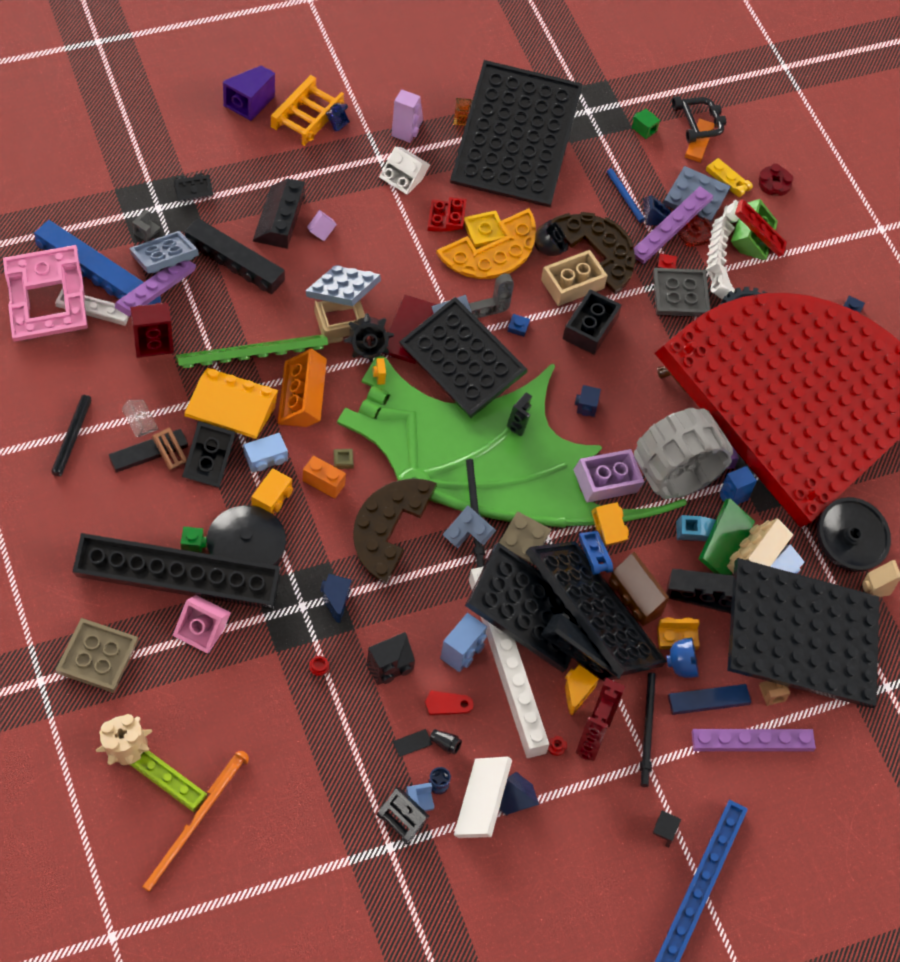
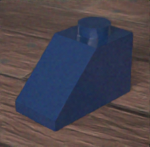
M328 574L327 580L322 582L320 592H323V601L336 622L340 623L351 591L352 580Z

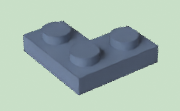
M467 505L443 533V536L457 548L461 546L470 534L484 545L495 533L496 529Z

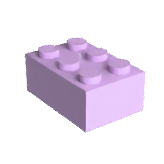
M631 449L581 458L573 469L586 503L637 493L644 484V479Z

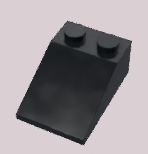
M198 421L182 477L220 488L236 432Z

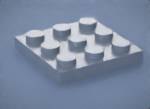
M684 166L666 196L663 205L676 209L701 186L713 195V200L694 218L710 225L731 186Z
M180 231L129 248L131 255L147 273H156L162 268L173 267L179 262L190 261L194 257L199 256L198 249Z
M336 265L305 290L306 297L354 306L381 281V276L371 271L365 272L355 268L350 269Z

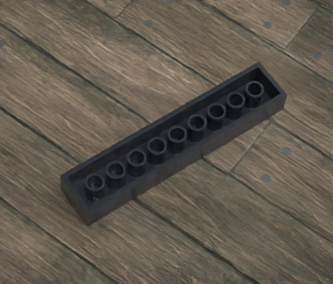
M81 533L73 573L76 577L188 596L197 595L206 599L274 610L281 568L276 565Z

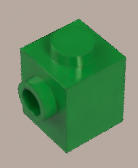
M645 108L634 115L632 129L647 139L658 131L660 119Z
M183 526L181 550L202 553V549L206 548L207 536H204L203 528Z

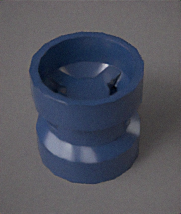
M437 767L431 771L428 783H432L433 793L443 794L448 790L451 780L450 772L443 767Z

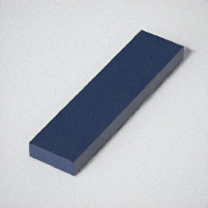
M747 684L670 693L668 695L672 715L751 704Z

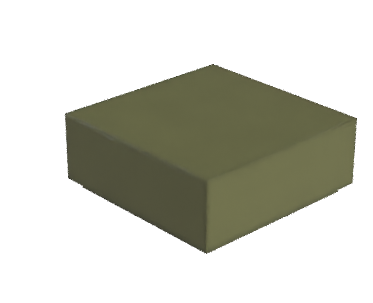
M334 449V467L338 469H353V449Z

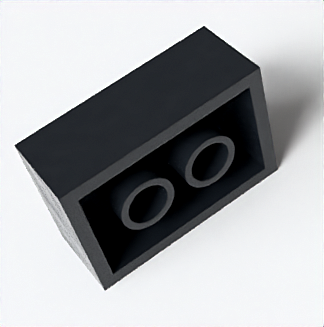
M590 289L565 326L562 339L595 355L617 321L622 305Z

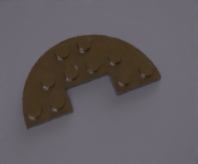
M589 212L573 215L567 213L552 219L551 223L556 222L562 228L566 236L564 241L571 248L585 239L604 259L599 264L608 275L606 280L607 287L615 295L627 285L634 271L635 253L630 237L621 226L607 217L604 219L595 216V213Z
M424 479L395 481L374 492L360 508L354 523V546L360 562L367 569L368 573L380 582L388 584L404 553L403 548L388 542L402 513L405 512L421 519L437 487V483Z

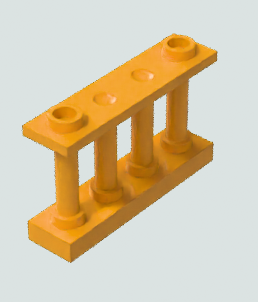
M310 75L271 115V128L277 130L281 125L291 128L302 135V145L305 146L309 141L313 140L315 134L332 116L343 108L345 103L344 93L341 92L336 98L328 95L317 88L316 78ZM314 94L330 104L324 108L309 100L308 97ZM304 104L320 114L315 119L297 108ZM291 115H296L310 123V125L305 129L288 118Z

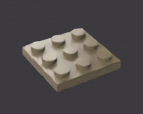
M81 618L56 668V674L114 693L139 639L137 636Z

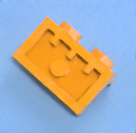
M671 617L660 619L657 626L659 649H670L676 641L692 637L695 650H698L700 646L698 636L699 619L689 617L684 619H673Z

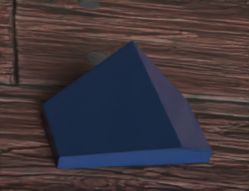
M653 195L643 198L646 225L658 226L671 213V210Z
M517 772L507 778L499 808L503 814L507 816L508 814L539 805L532 783Z

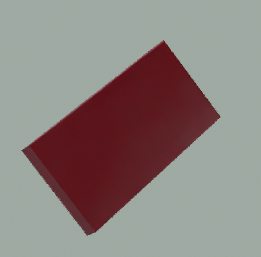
M404 295L389 330V333H394V337L389 338L387 347L389 353L385 355L416 364V361L403 349L399 341L432 316L434 313L431 306L437 304Z

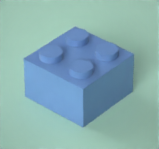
M467 612L443 641L440 659L458 672L464 667L468 668L473 661L472 657L475 653L479 654L485 646L487 626Z

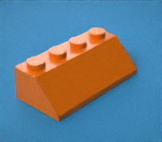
M312 348L285 361L277 422L280 425L308 427L321 420L327 359Z

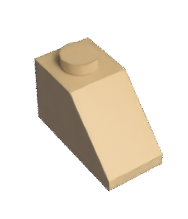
M892 560L870 571L863 580V590L868 594L879 597L891 595L900 581V571L896 561Z

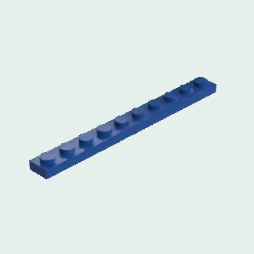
M730 799L728 800L655 962H680L748 808Z

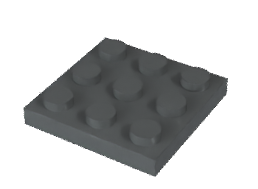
M653 269L656 315L700 317L710 310L706 270Z

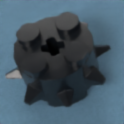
M366 313L364 318L349 323L351 327L350 335L344 339V342L352 344L354 349L352 353L353 358L361 355L363 358H368L370 362H373V358L379 357L381 353H389L387 349L389 338L394 337V333L386 332L384 327L386 323L385 318L378 320Z

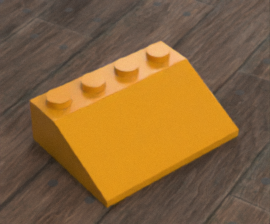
M207 368L200 377L184 416L257 439L275 409L278 390Z

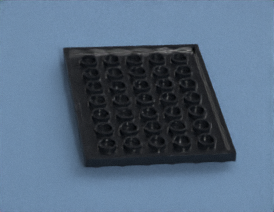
M484 60L450 183L551 207L583 84Z
M737 558L734 561L727 671L869 708L876 707L879 596Z

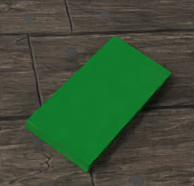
M725 499L699 556V560L715 574L732 575V572L727 567L731 561L730 557L740 549V543L745 538H748L749 531L755 523L732 499Z

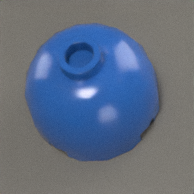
M684 638L676 641L670 648V655H666L668 667H672L674 673L683 678L699 677L693 638Z

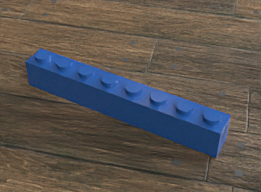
M51 220L46 221L34 232L35 243L40 249L50 250L76 245L82 277H86L94 285L102 287L109 295H114L121 299L144 283ZM161 295L147 305L161 303Z

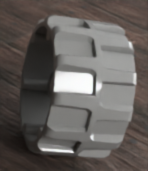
M687 408L683 411L672 413L656 424H653L639 438L637 449L634 451V458L652 490L663 499L683 498L704 489V487L717 480L725 469L730 466L732 462L731 456L733 455V448L710 412L703 408Z

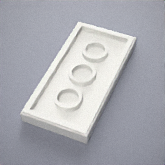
M511 758L475 759L454 832L457 838L492 837L512 763Z

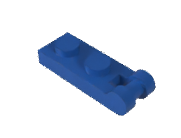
M599 532L579 533V541L590 563L592 574H600L603 571H606V573L613 572V563Z

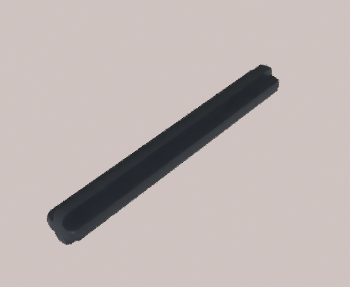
M83 394L79 400L51 470L54 476H61L63 474L92 401L89 395Z

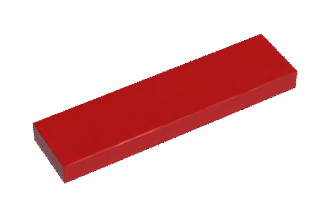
M744 199L739 201L735 215L778 257L783 256L787 242Z

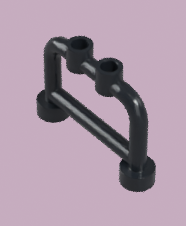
M676 96L672 98L673 109H683L691 129L686 130V140L688 143H694L699 138L716 137L724 132V126L727 121L725 115L720 116L722 113L721 105H715L711 99L706 97L682 99L681 96ZM689 105H708L709 114L713 116L714 125L718 129L699 131Z

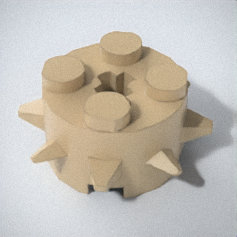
M126 714L103 723L99 732L102 746L96 749V752L107 753L108 765H112L115 762H119L121 765L133 764L141 759L143 752L149 751L150 748L148 747L146 736L152 732V729L143 730L140 725V717L134 718L132 715Z

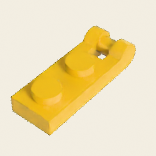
M719 158L706 167V171L716 180L730 185V191L737 197H741L745 194V191L753 188L749 180L743 179Z

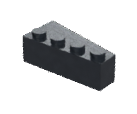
M672 569L668 579L666 594L672 600L731 614L733 576Z

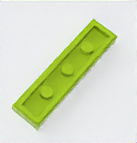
M150 751L143 752L140 760L129 764L192 812H195L208 797L207 793Z

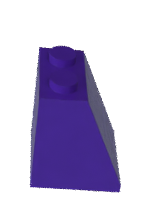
M258 66L223 81V106L250 121L275 97V73L263 66Z

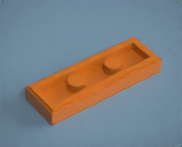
M699 119L697 123L699 131L713 130L715 126L714 123ZM710 137L696 139V142L690 143L685 158L701 163Z

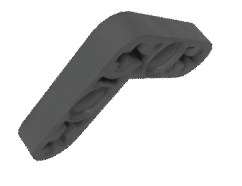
M502 274L496 278L493 298L469 303L471 312L476 318L502 313L510 307L514 287L510 274Z

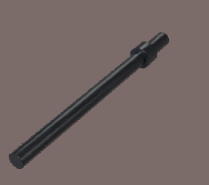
M467 459L466 468L470 506L479 514L473 459ZM474 537L475 547L473 548V554L476 557L477 568L484 567L485 547Z
M652 672L648 673L643 753L639 771H641V787L649 786V774L652 772L650 758L656 674Z

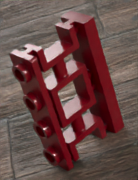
M608 678L605 679L592 717H588L576 753L581 758L595 761L607 728L612 723L626 686Z

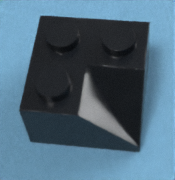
M406 632L368 648L367 667L377 685L390 683L395 677L408 675L414 669L415 659Z

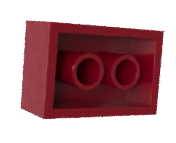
M156 303L130 307L136 357L173 354L172 322L169 304Z

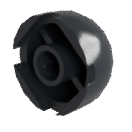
M549 220L537 229L535 247L539 252L541 251L547 256H558L568 250V243L565 244L564 242L566 236L562 228L556 222L551 223L552 220Z

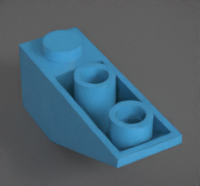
M681 515L676 521L677 540L707 541L716 519Z

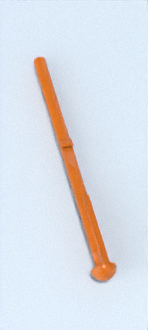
M238 751L231 758L207 791L210 795L195 814L189 826L185 825L183 832L142 886L144 890L150 892L241 765L248 764L249 756L246 752Z

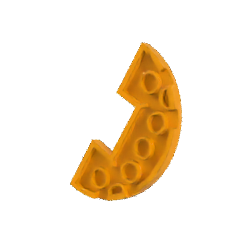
M530 208L498 223L505 237L476 250L469 237L466 236L436 250V254L450 269L467 277L493 279L502 274H509L518 269L532 252L536 234L535 219Z

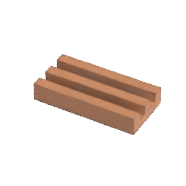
M170 427L152 436L169 471L187 462ZM164 434H168L174 448L176 449L181 459L180 461H178V459L176 458ZM158 437H161V439H162V441H163V443H164L166 449L168 450V452H169V454H170V456H171V458H172L174 464H172V462L170 461V459H169V457H168V455H167V453H166V451H165V449H164V447H163V445H162V443H161V441L159 440Z

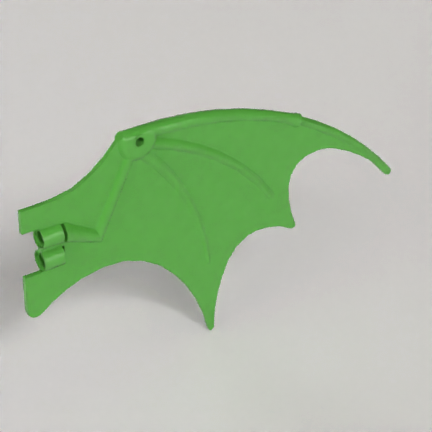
M379 356L373 360L362 379V383L372 388L368 393L367 399L361 404L359 412L357 413L345 408L337 420V424L361 434L383 452L394 470L397 481L424 479L437 483L430 501L459 511H463L467 505L470 506L466 460L473 459L478 508L481 517L511 522L518 511L544 526L565 528L566 526L595 525L591 511L600 505L594 502L586 503L573 469L581 458L597 455L602 450V447L600 445H582L567 441L556 435L548 425L545 416V397L550 377L555 368L554 364L547 367L527 385L512 393L494 399L475 416L470 418L456 403L437 400L412 387L394 370L384 356ZM377 358H384L386 379L385 384L377 385V378L373 377V366H376ZM527 392L532 396L530 402L532 406L527 412L530 414V418L524 434L519 436L507 427V423L513 406ZM680 499L658 507L622 509L624 514L622 519L623 522L658 515L685 506L687 501L686 499Z

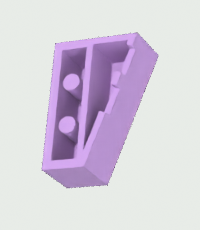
M401 89L394 101L391 136L410 143L413 137H417L419 127L423 121L420 96Z

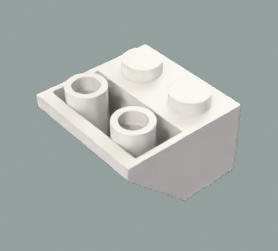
M395 146L379 177L405 194H409L423 180L430 164L408 150Z

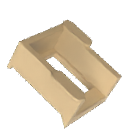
M360 300L354 306L329 301H315V316L321 334L327 337L328 344L341 342L343 337L349 336L351 329L349 323L354 321L329 325L325 313L353 309L357 320L364 318L365 313Z

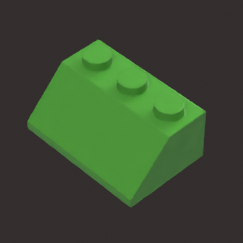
M761 199L747 202L776 230L778 221ZM738 219L731 239L733 246L741 254L766 260L770 248Z

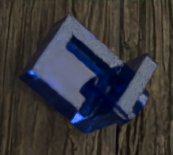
M336 103L326 113L334 131H339L350 122L345 113V110L348 108L347 104Z

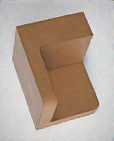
M768 681L759 684L767 706L786 702L790 695L788 686Z

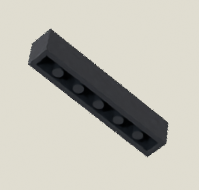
M197 218L185 230V237L203 255L209 256L219 265L227 267L231 272L257 285L262 291H267L272 295L285 281V270L201 219Z

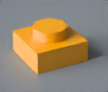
M377 358L376 366H373V377L377 378V385L385 384L386 368L384 358Z

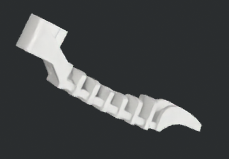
M736 199L732 204L724 207L722 217L715 219V223L712 224V236L709 239L711 242L708 246L709 252L707 256H709V259L707 260L708 267L706 271L712 280L711 292L721 299L724 296L727 297L728 292L732 291L734 293L735 291L730 283L727 268L724 267L726 263L724 257L727 255V252L724 250L727 248L728 236L735 228L731 223H735L739 219L735 215L738 205Z

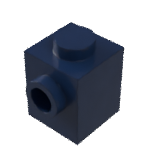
M586 385L582 386L581 394H577L575 405L578 406V414L595 417L601 389Z

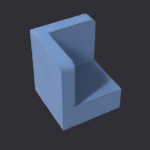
M432 783L408 786L406 788V793L424 811L434 810L431 794Z

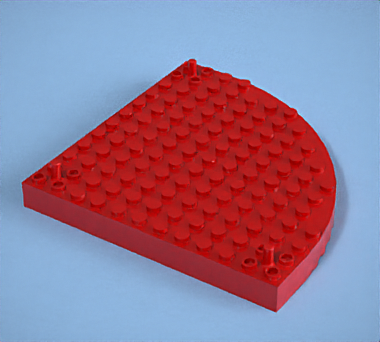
M763 293L741 297L705 312L654 353L699 408L710 412L731 446L800 528L811 523L900 439V341L890 332L871 319L861 315L858 311L832 301L793 293Z

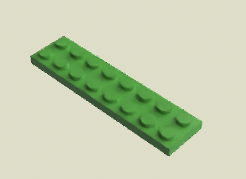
M321 334L176 355V361L179 366L190 368L194 367L195 363H200L202 366L213 364L212 361L219 360L220 363L231 362V358L247 360L252 355L261 358L269 356L268 353L273 352L276 355L287 354V350L303 352L308 347L318 350L323 349V345H328V339Z

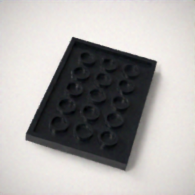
M456 297L399 341L403 349L470 418L475 416L528 372L527 368Z
M498 542L494 545L465 606L563 673L567 670L572 658L541 636L553 615L564 613L572 619L571 622L578 625L576 619L565 608L563 601L553 592L551 585L541 576V572Z

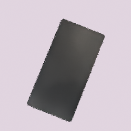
M426 729L397 739L393 741L399 757L428 747L432 745Z

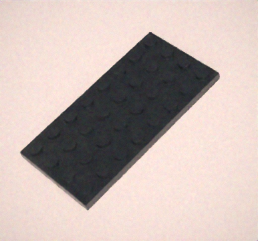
M576 541L528 548L526 554L529 556L530 561L541 572V576L548 581L553 592L560 597L565 608L572 613L577 624L584 629L589 640L596 645L599 653L608 661L614 673L620 677L663 667L667 663L665 657L602 575L592 574L586 554Z

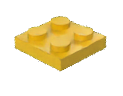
M496 210L464 217L465 229L475 248L486 246L505 237L498 226L501 220Z

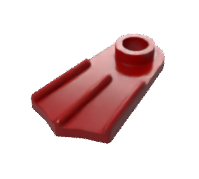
M431 690L425 700V705L429 715H450L471 712L474 702L471 697L466 695ZM466 703L468 706L462 707L461 704Z

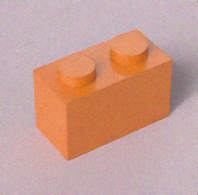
M313 455L303 468L302 481L336 499L345 486L346 473Z

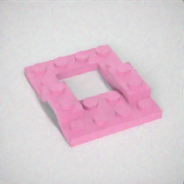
M76 245L3 258L4 272L9 290L10 302L8 306L14 342L88 328L82 271ZM62 284L66 312L30 318L28 290Z

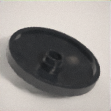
M853 497L841 498L829 504L819 516L817 522L819 545L827 558L838 567L851 572H865L875 568L888 555L891 546L890 529L884 516L872 504Z
M237 506L224 511L212 522L207 534V550L210 555L277 566L286 548V534L279 519L274 514L257 506Z

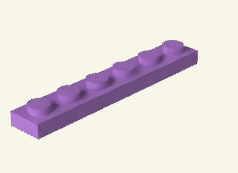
M699 186L633 248L635 259L644 265L713 200V195Z
M182 261L173 267L164 268L115 303V308L130 317V307L149 304L194 272L196 265L190 261Z
M693 729L691 732L693 751H814L816 749L813 729Z

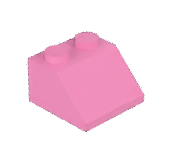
M195 595L186 600L172 636L208 654L224 631L231 612Z

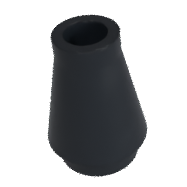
M434 729L430 735V740L448 754L452 753L455 755L461 747L462 740L459 739L458 735L442 732Z

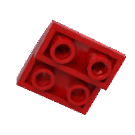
M449 197V202L432 200L427 231L446 232L463 229L467 199Z

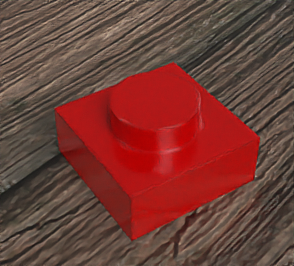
M660 253L657 268L676 269L677 256Z

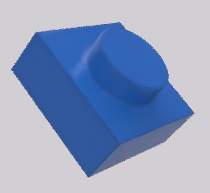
M513 314L507 332L525 337L530 319Z

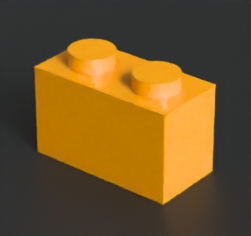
M272 468L251 496L252 506L263 508L272 514L275 511L278 512L283 505V500L292 494V478Z
M618 502L599 506L591 511L596 530L599 532L605 547L628 540L629 531L627 526L624 525L622 519L624 516L623 510L619 507Z

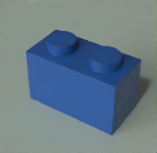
M747 466L727 474L720 491V497L723 502L725 499L730 498L738 505L749 500L757 480Z

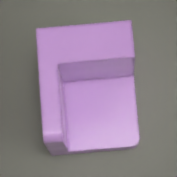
M319 210L307 228L315 236L325 241L337 224L332 218Z

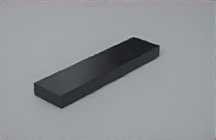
M182 430L173 431L181 449L187 448L188 442ZM164 434L173 452H176L168 434ZM158 437L159 440L161 441V443H162V445H163V447H164L166 453L169 454V452H168V450L166 449V447H165V445H164V443H163L161 437ZM153 439L109 454V459L116 473L162 457Z

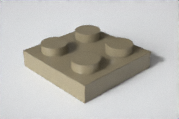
M517 511L499 543L520 558L533 564L526 551L529 547L544 545L551 533V529Z

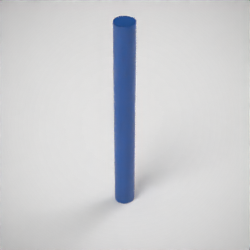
M612 168L608 169L607 174L639 223L644 222L645 217Z

